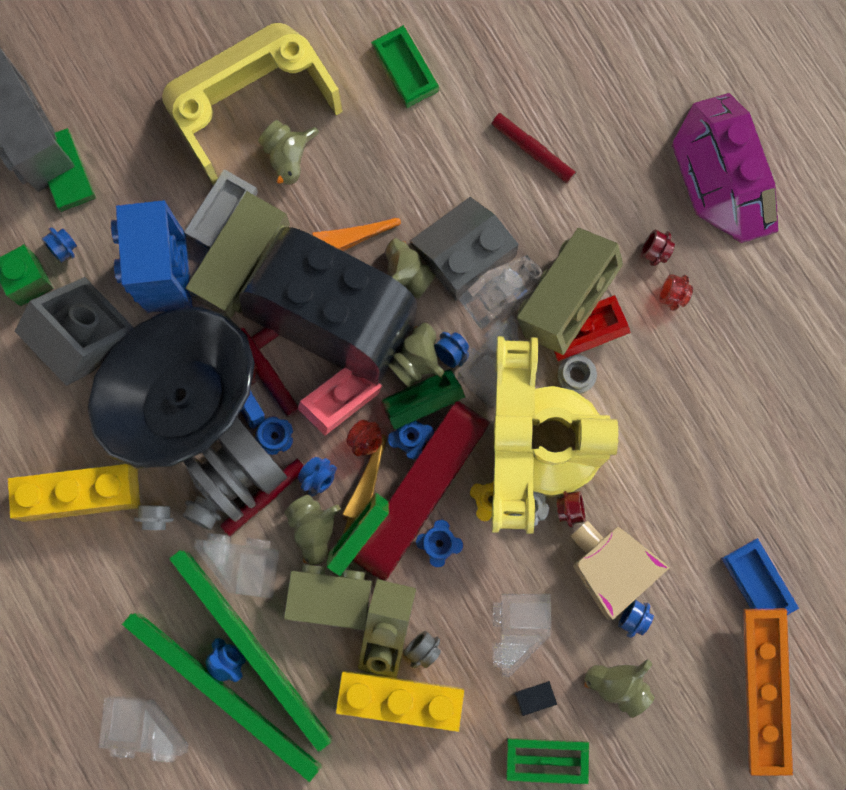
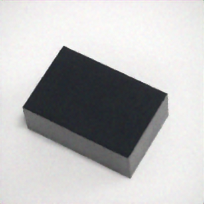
M550 681L515 692L522 716L557 705Z

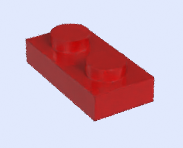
M613 295L598 302L564 355L553 351L558 362L631 333L616 296Z

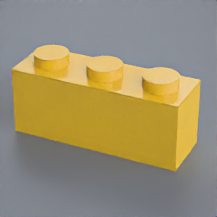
M128 464L7 478L10 518L22 522L136 509L141 505L138 469Z
M343 671L336 714L459 732L464 688Z

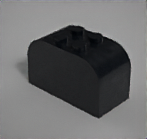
M283 227L279 230L239 294L242 313L246 318L265 328L271 329L278 335L342 369H349L353 375L365 378L376 385L381 383L389 369V363L394 359V355L398 353L402 343L415 323L417 310L415 297L397 280L327 242L293 227Z

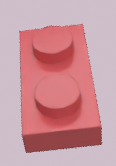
M344 368L302 399L298 410L326 436L380 393L382 385L380 383L376 385L365 378L357 377L352 374V371Z

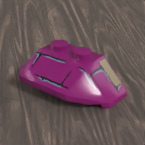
M730 93L695 102L672 143V148L695 214L719 230L733 236L732 238L740 243L777 233L779 228L775 181L750 112Z

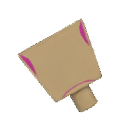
M587 520L570 536L586 553L573 567L607 620L616 618L669 569L662 560L619 527L611 530L603 538Z

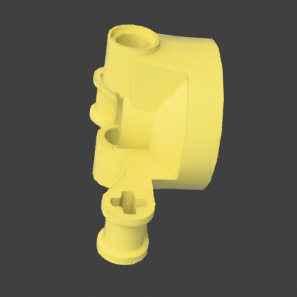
M497 336L494 492L492 502L493 533H498L500 529H525L527 534H533L535 522V499L533 492L544 494L549 498L562 496L564 491H567V493L574 492L591 481L598 469L609 460L610 455L617 454V419H611L610 415H599L590 401L573 390L556 386L535 389L538 364V338L531 337L529 341H505L504 337ZM554 420L563 423L568 429L571 427L576 434L575 450L569 447L563 452L554 453L547 451L542 446H539L538 449H531L532 426L537 425L538 427L545 421ZM504 514H521L522 516H510Z

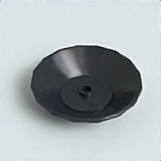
M202 307L167 310L137 324L111 348L94 376L87 406L93 437L110 458L138 469L174 466L206 451L232 427L250 395L255 362L247 335L227 315Z

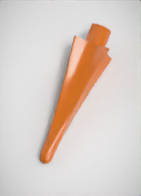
M392 218L363 226L312 232V235L345 251L373 236L398 227L401 224V220L399 218Z

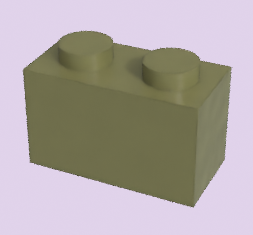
M303 564L301 572L291 571L285 620L365 630L373 582L364 580V572L345 570L341 577L325 575V567Z

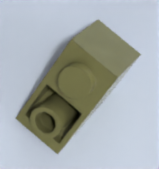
M377 579L367 615L358 669L397 678L417 588Z

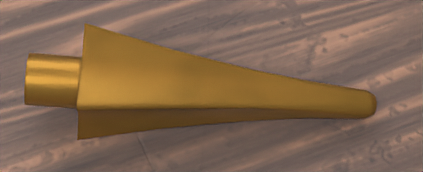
M384 434L378 436L365 471L342 513V519L347 520L343 534L374 495L379 466L387 441V436Z

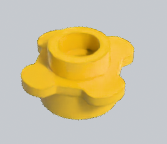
M494 480L492 483L485 485L476 483L470 490V496L475 499L478 508L476 516L484 522L489 521L492 517V503L488 501V498L493 496Z

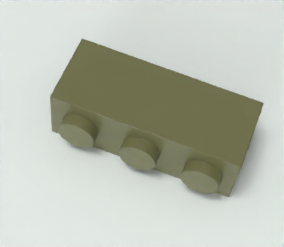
M246 191L186 286V290L191 297L216 312L227 315L230 319H232L235 312L241 313L242 308L239 294L279 230L290 226L287 214Z
M579 227L570 239L564 241L559 250V255L551 268L546 269L542 273L538 287L530 299L524 300L519 308L517 320L525 338L529 340L531 337L538 338V344L564 355L623 266L618 243Z

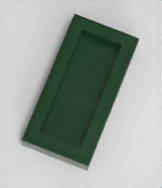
M451 369L444 371L441 377L437 375L388 396L380 402L395 430L457 402L466 396L461 384Z

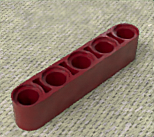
M460 401L453 405L390 499L389 514L352 562L379 580L386 581L485 433L491 421Z

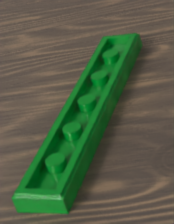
M179 550L169 559L315 749L320 752L333 741L332 735L191 553Z
M131 613L122 623L134 636L309 783L322 768L321 763L223 681L215 679L204 665L143 614Z

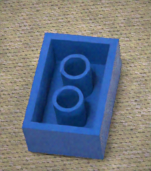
M165 200L117 205V219L111 220L114 244H119L120 259L114 260V272L117 283H122L126 293H130L134 302H138L147 313L192 308V297L186 290V286L190 282L187 239L182 227Z

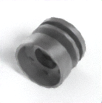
M236 418L232 427L218 439L222 447L217 452L211 447L202 452L207 459L204 463L201 464L195 456L183 461L189 471L192 482L216 509L226 513L235 522L243 516V513L233 501L239 496L249 508H253L256 505L247 489L254 483L263 492L269 494L288 478L238 418Z

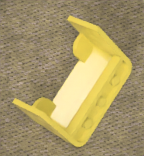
M274 23L268 25L172 80L163 90L162 99L167 111L213 186L218 177L211 162L195 138L194 133L207 126L213 113L212 105L279 67L288 73H298L307 69L335 115L342 113L338 87L308 40L286 24Z

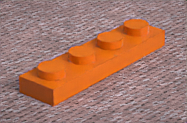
M785 608L743 609L749 773L751 776L793 775L787 610Z

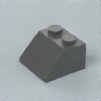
M472 197L467 198L410 240L411 245L425 263L430 266L432 272L436 274V277L455 301L514 259L519 246L497 216Z
M84 277L29 301L15 329V333L67 386L94 372L103 363L111 348L134 327Z

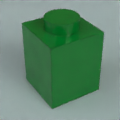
M25 244L0 257V284L6 296L20 307L54 289L38 257Z

